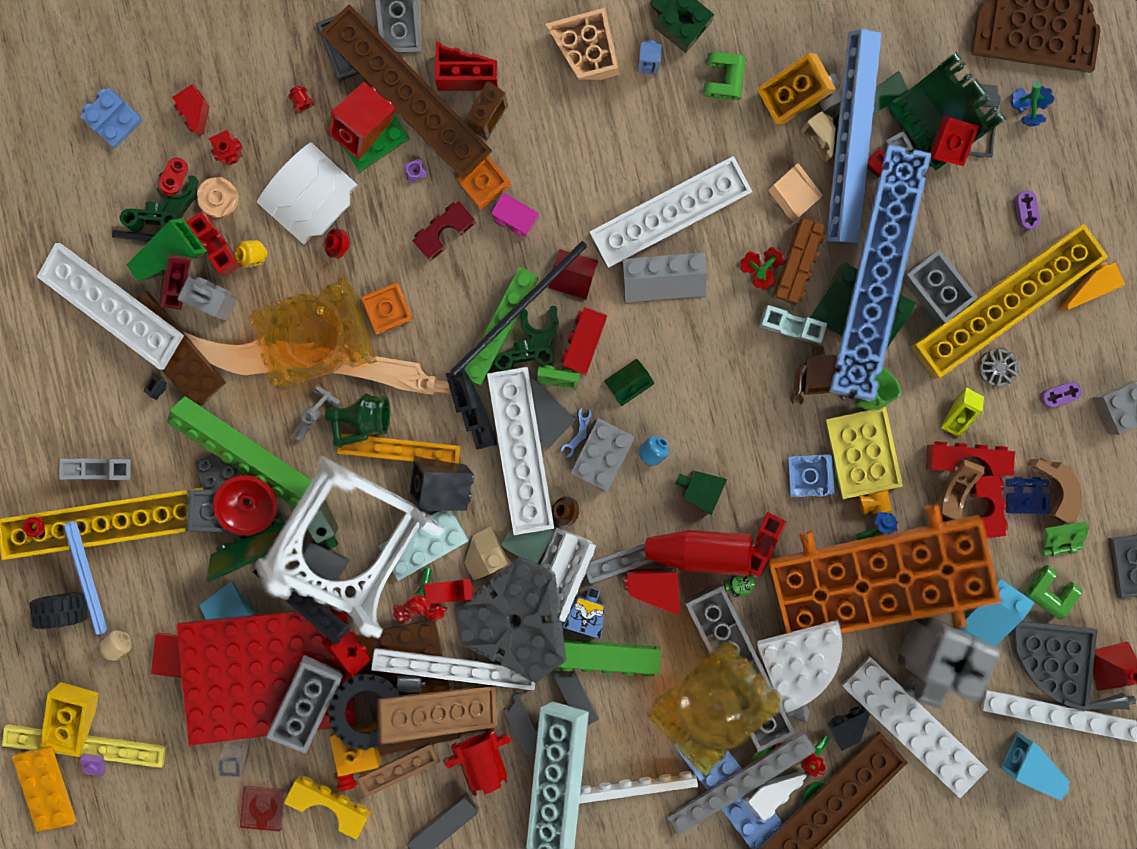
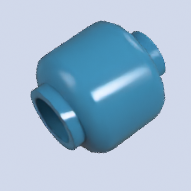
M650 436L639 447L640 459L647 465L656 466L669 455L668 443L662 437Z

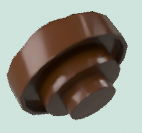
M563 496L556 500L552 509V517L557 525L568 527L573 525L578 519L579 505L574 498Z

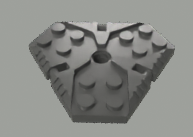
M519 557L493 577L489 584H485L472 594V600H464L456 606L460 644L476 651L480 655H484V657L492 661L497 660L501 662L503 667H507L509 670L520 674L534 683L567 661L562 621H557L560 606L555 572L524 557ZM494 590H495L496 593L498 594L497 597H496L495 594L493 593ZM516 615L520 617L521 623L517 621ZM544 616H549V622H545ZM501 649L505 650L504 654L500 653Z

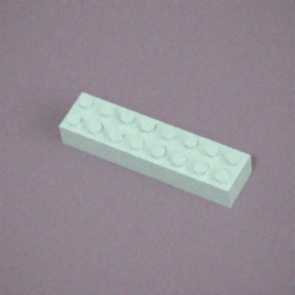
M551 702L540 708L526 849H574L588 711L556 702Z

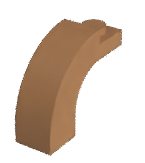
M1044 458L1031 459L1028 466L1048 477L1055 488V499L1047 514L1063 524H1073L1079 515L1082 505V491L1077 477L1062 462L1051 463Z
M964 460L959 467L955 466L937 500L942 522L962 519L964 502L970 489L984 474L983 466Z

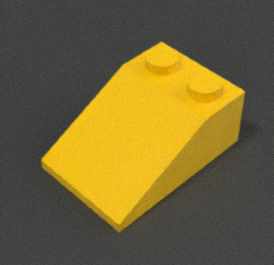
M63 682L55 686L47 695L40 747L52 746L54 751L80 757L97 709L99 693Z

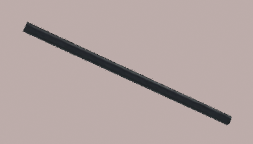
M581 241L450 372L456 377L588 247L586 243Z

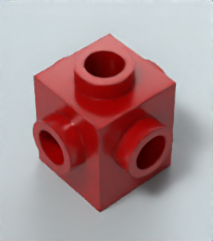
M228 130L209 138L213 147L211 153L216 161L219 160L224 165H232L237 163L239 158L243 157L240 151L243 147L239 139L234 138L233 134Z

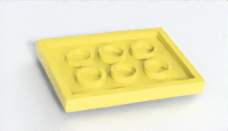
M886 407L880 410H867L825 419L841 499L903 487Z

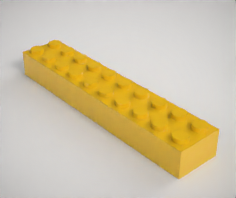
M1085 224L1074 227L978 296L976 300L948 322L938 325L909 347L932 379L941 378L1100 264L1108 256Z
M203 487L189 490H203ZM187 490L0 519L1 558L6 560L70 550L64 530V525L68 522L77 523L83 547L187 532L185 531ZM30 517L41 518L45 524L43 534L38 537L27 536L23 531L25 520ZM34 523L32 527L34 530H37V525Z

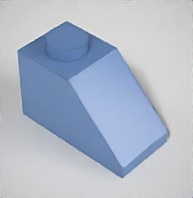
M653 40L641 42L637 73L658 74L662 44H657Z

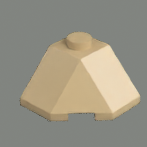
M821 111L804 125L800 133L820 157L827 162L833 156L835 125L833 124V119Z
M491 526L472 536L464 563L474 581L509 564L510 561Z

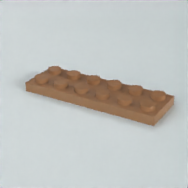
M494 685L378 699V740L381 744L497 727L496 686Z

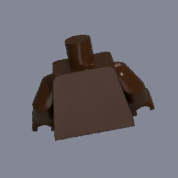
M817 346L812 349L813 356L807 357L806 362L800 365L795 375L793 388L795 393L790 398L792 404H794L796 396L800 397V405L803 404L804 398L801 392L804 395L831 393L829 391L832 378L835 373L840 372V369L835 368L836 355H825L823 346ZM849 392V398L854 399V392ZM840 395V398H841L843 401H846L845 396H844V395Z

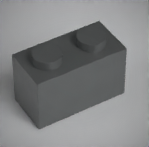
M315 540L310 542L303 555L304 562L313 573L316 572L321 575V578L331 581H338L350 561L346 556L333 549L328 550L326 545L320 542L316 543Z

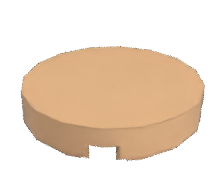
M222 177L206 179L197 190L198 206L211 217L223 218L229 216L238 205L239 196L237 189L230 181Z

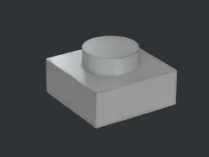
M904 131L884 142L887 148L889 145L906 148L905 153L914 149Z

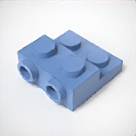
M102 89L97 93V100L93 104L89 103L83 107V114L80 117L116 149L143 119L112 89Z

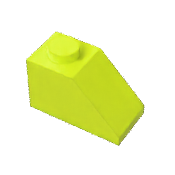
M966 387L954 401L941 428L960 437L982 413L984 396Z

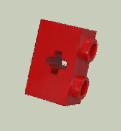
M350 629L337 645L329 638H326L321 644L343 673L353 677L371 659L366 654L368 652L366 647L357 642V635Z

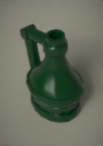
M365 393L354 404L346 408L331 407L326 409L325 419L332 422L333 444L341 448L344 445L367 440L369 435H385L390 424V402L388 397L384 395L376 397ZM339 422L348 423L359 434L342 438Z

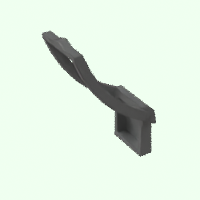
M981 84L987 93L975 103L977 104L989 95L991 99L981 107L992 108L997 106L1000 110L1001 96L998 94V86ZM996 127L992 129L990 153L971 152L970 149L969 156L992 158Z

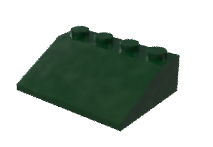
M846 262L838 267L810 316L811 319L827 323L826 328L840 336L843 335L858 269ZM900 293L886 349L905 324L916 305L914 301Z
M282 517L272 521V526L258 534L249 537L240 536L234 539L235 543L230 546L225 543L217 547V552L210 555L207 581L215 580L259 558L267 556L289 519L283 520Z

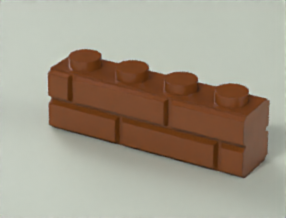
M801 218L798 221L785 264L782 267L772 296L773 298L793 305L803 301L806 290L803 289L805 282L810 281L813 273L810 270L812 262L816 263L819 256V251H817L818 245L823 243L826 232H823L824 225L805 218Z

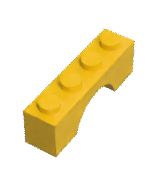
M300 775L295 780L284 804L300 812L314 805H323L330 808L338 818L339 831L356 840L371 813L365 805L355 804L343 794L338 795L332 792L329 787L325 785L320 786L314 783L310 777H302Z

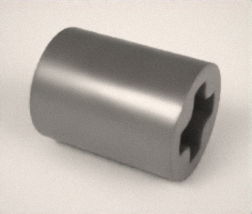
M398 675V692L421 693L422 686H425V682H422V676Z

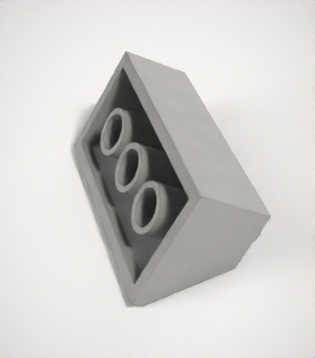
M705 253L622 260L625 303L706 296Z

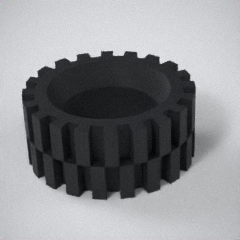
M360 674L347 679L338 687L330 702L329 719L334 734L342 740V743L348 744L354 749L369 750V748H378L381 745L378 740V728L370 732H360L353 729L345 717V708L348 701L353 695L361 691H373L383 699L400 697L396 688L385 678L375 674Z

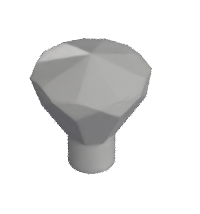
M807 704L787 712L788 717L794 716L804 722L808 721L810 714Z

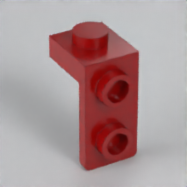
M471 579L424 584L423 591L425 599L431 604L472 600L473 586Z

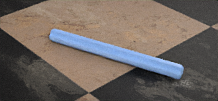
M68 522L64 525V530L95 634H103L107 627L76 522Z

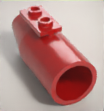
M685 530L647 537L645 541V558L683 571L749 576L752 557L751 534Z

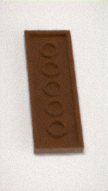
M143 291L136 300L184 335L166 367L161 370L184 397L186 396L199 406L204 405L226 382L167 312L160 307V304L150 292Z

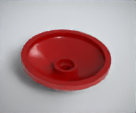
M239 475L228 479L219 487L214 497L213 509L218 522L226 530L237 535L249 536L262 532L272 523L277 512V499L272 488L260 478L250 475ZM244 499H250L251 504H246Z

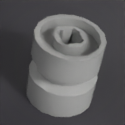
M836 74L829 75L836 91L831 93L832 96H827L819 101L823 113L841 105L842 89H839L841 84Z

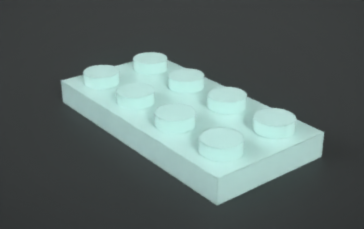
M438 511L431 515L444 529L440 537L421 526L418 527L392 570L398 581L469 541L453 511ZM387 541L378 546L381 551L383 550Z

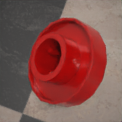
M333 228L325 238V251L331 258L339 259L349 249L348 235L343 229Z

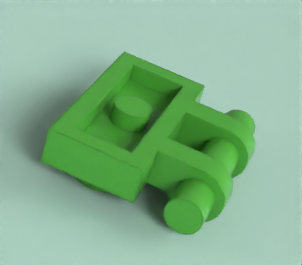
M1086 521L1045 528L1042 542L1047 548L1041 549L1042 555L1054 557L1059 556L1060 553L1068 552L1072 554L1077 553L1078 550L1085 549L1082 541H1086L1089 530Z

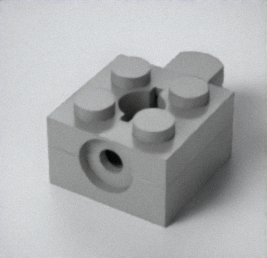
M198 276L196 279L187 278L178 297V300L226 321L237 302V298L232 297L233 292Z

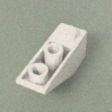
M794 772L768 780L742 797V801L757 818L765 821L775 814V809L779 805L784 804L789 799V795L793 790H797L802 786L803 780L807 776Z

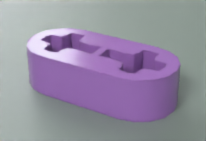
M1031 191L1019 193L1015 198V209L1019 227L1023 230L1036 228L1040 222L1036 196ZM1025 197V199H1029V203H1022L1021 199ZM1025 219H1033V222L1030 224L1026 223Z
M1065 383L1043 391L1040 400L1046 407H1056L1079 399L1082 389L1077 383ZM1070 389H1074L1072 395H1064L1063 393L1069 391ZM1050 394H1058V398H1054L1052 401L1047 400Z

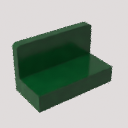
M638 359L633 360L604 381L621 407L655 384L648 371Z

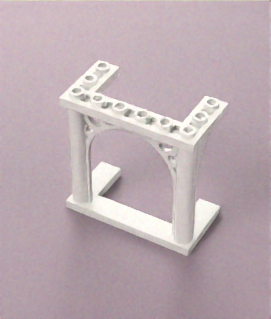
M321 456L317 462L320 466L319 471L265 560L259 558L256 567L270 594L274 596H279L280 594L287 598L291 591L290 587H292L303 596L310 595L321 604H325V602L330 604L336 611L342 612L344 610L348 612L363 635L368 637L373 635L378 638L382 632L376 621L378 601L389 575L419 526L439 537L444 529L427 511H419L416 504ZM333 483L350 492L356 486L405 511L374 564L361 575L344 581H331L317 576L307 567L302 555V539L305 530ZM293 548L297 550L296 554H292ZM291 560L299 561V565L295 569H285L287 562ZM300 571L306 572L305 576L303 577L301 574L297 573H299ZM360 581H364V583L361 584L362 588L360 589L358 583ZM349 585L355 588V594L351 598L345 595V589ZM339 587L340 594L336 590L333 591V588Z

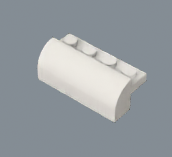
M556 527L541 566L555 572L560 613L557 614V619L565 622L574 598L578 593L581 581L586 574V569L594 554L596 545L588 539Z

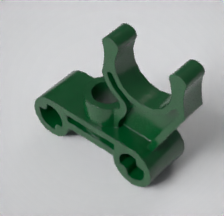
M193 175L189 176L188 189L181 195L166 196L157 187V191L164 199V202L162 204L146 202L144 210L125 209L120 214L121 223L129 230L139 232L144 228L145 224L164 227L170 220L181 219L197 197L199 180Z
M556 306L550 307L552 321L544 329L531 327L528 323V311L524 309L521 312L522 329L532 339L530 341L513 343L514 351L499 353L495 357L494 362L499 371L512 370L514 363L536 361L542 368L544 365L551 366L553 364L554 356L550 347L559 326ZM546 353L550 359L547 362H543L542 359H539L540 355ZM502 359L510 360V363H506V367L499 366V363L503 361Z

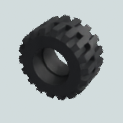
M80 592L45 596L29 602L32 628L35 629L64 627L81 623L87 619L86 601L83 593Z

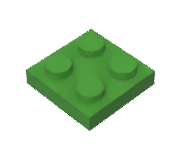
M548 365L538 368V383L578 389L580 374H576L575 370L564 369V371L555 370V367Z

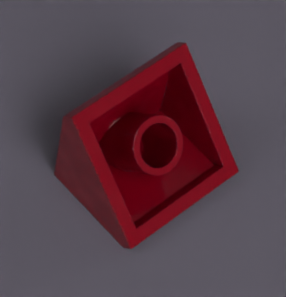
M560 249L556 257L555 263L553 265V269L570 252ZM579 255L548 285V288L587 300L598 261Z

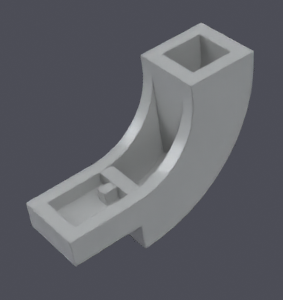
M58 459L57 479L130 480L131 459Z

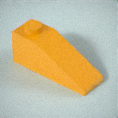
M1107 262L1095 266V270L1084 277L1059 307L1060 311L1069 310L1125 286L1117 264L1112 263L1108 265Z

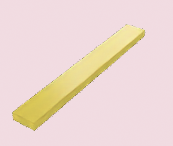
M6 725L4 726L2 746L26 750L44 748L40 747L43 729ZM88 735L80 757H82L83 753L104 756L106 761L162 768L165 761L166 746ZM54 751L55 754L68 755L65 753Z

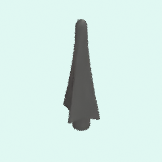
M1122 692L1108 698L1090 702L1089 709L1130 710L1129 705L1136 704V699L1134 696H1125Z

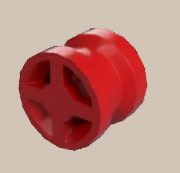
M337 772L334 773V779L338 783L336 786L337 791H347L357 786V782L353 778L354 773L339 777Z

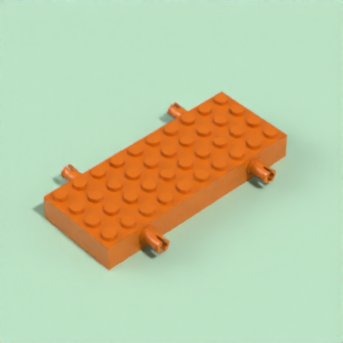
M932 504L934 513H932L930 505L925 507L929 521L928 526L818 549L815 546L812 531H807L808 540L806 539L805 532L800 533L803 552L770 559V569L786 632L791 633L838 620L841 633L949 612L951 613L954 628L960 629L958 620H960L962 628L967 627L963 610L1001 603L981 518L979 515L942 522L939 505Z

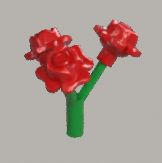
M424 568L421 586L412 598L407 599L403 606L393 605V616L399 622L412 621L411 613L413 615H423L425 618L429 617L431 621H437L444 617V611L448 608L437 605V603L431 604L424 597L423 585L430 582L431 569Z

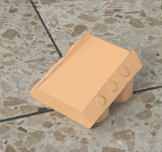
M799 163L768 190L770 199L780 205L786 217L790 218L792 222L796 221L823 196Z

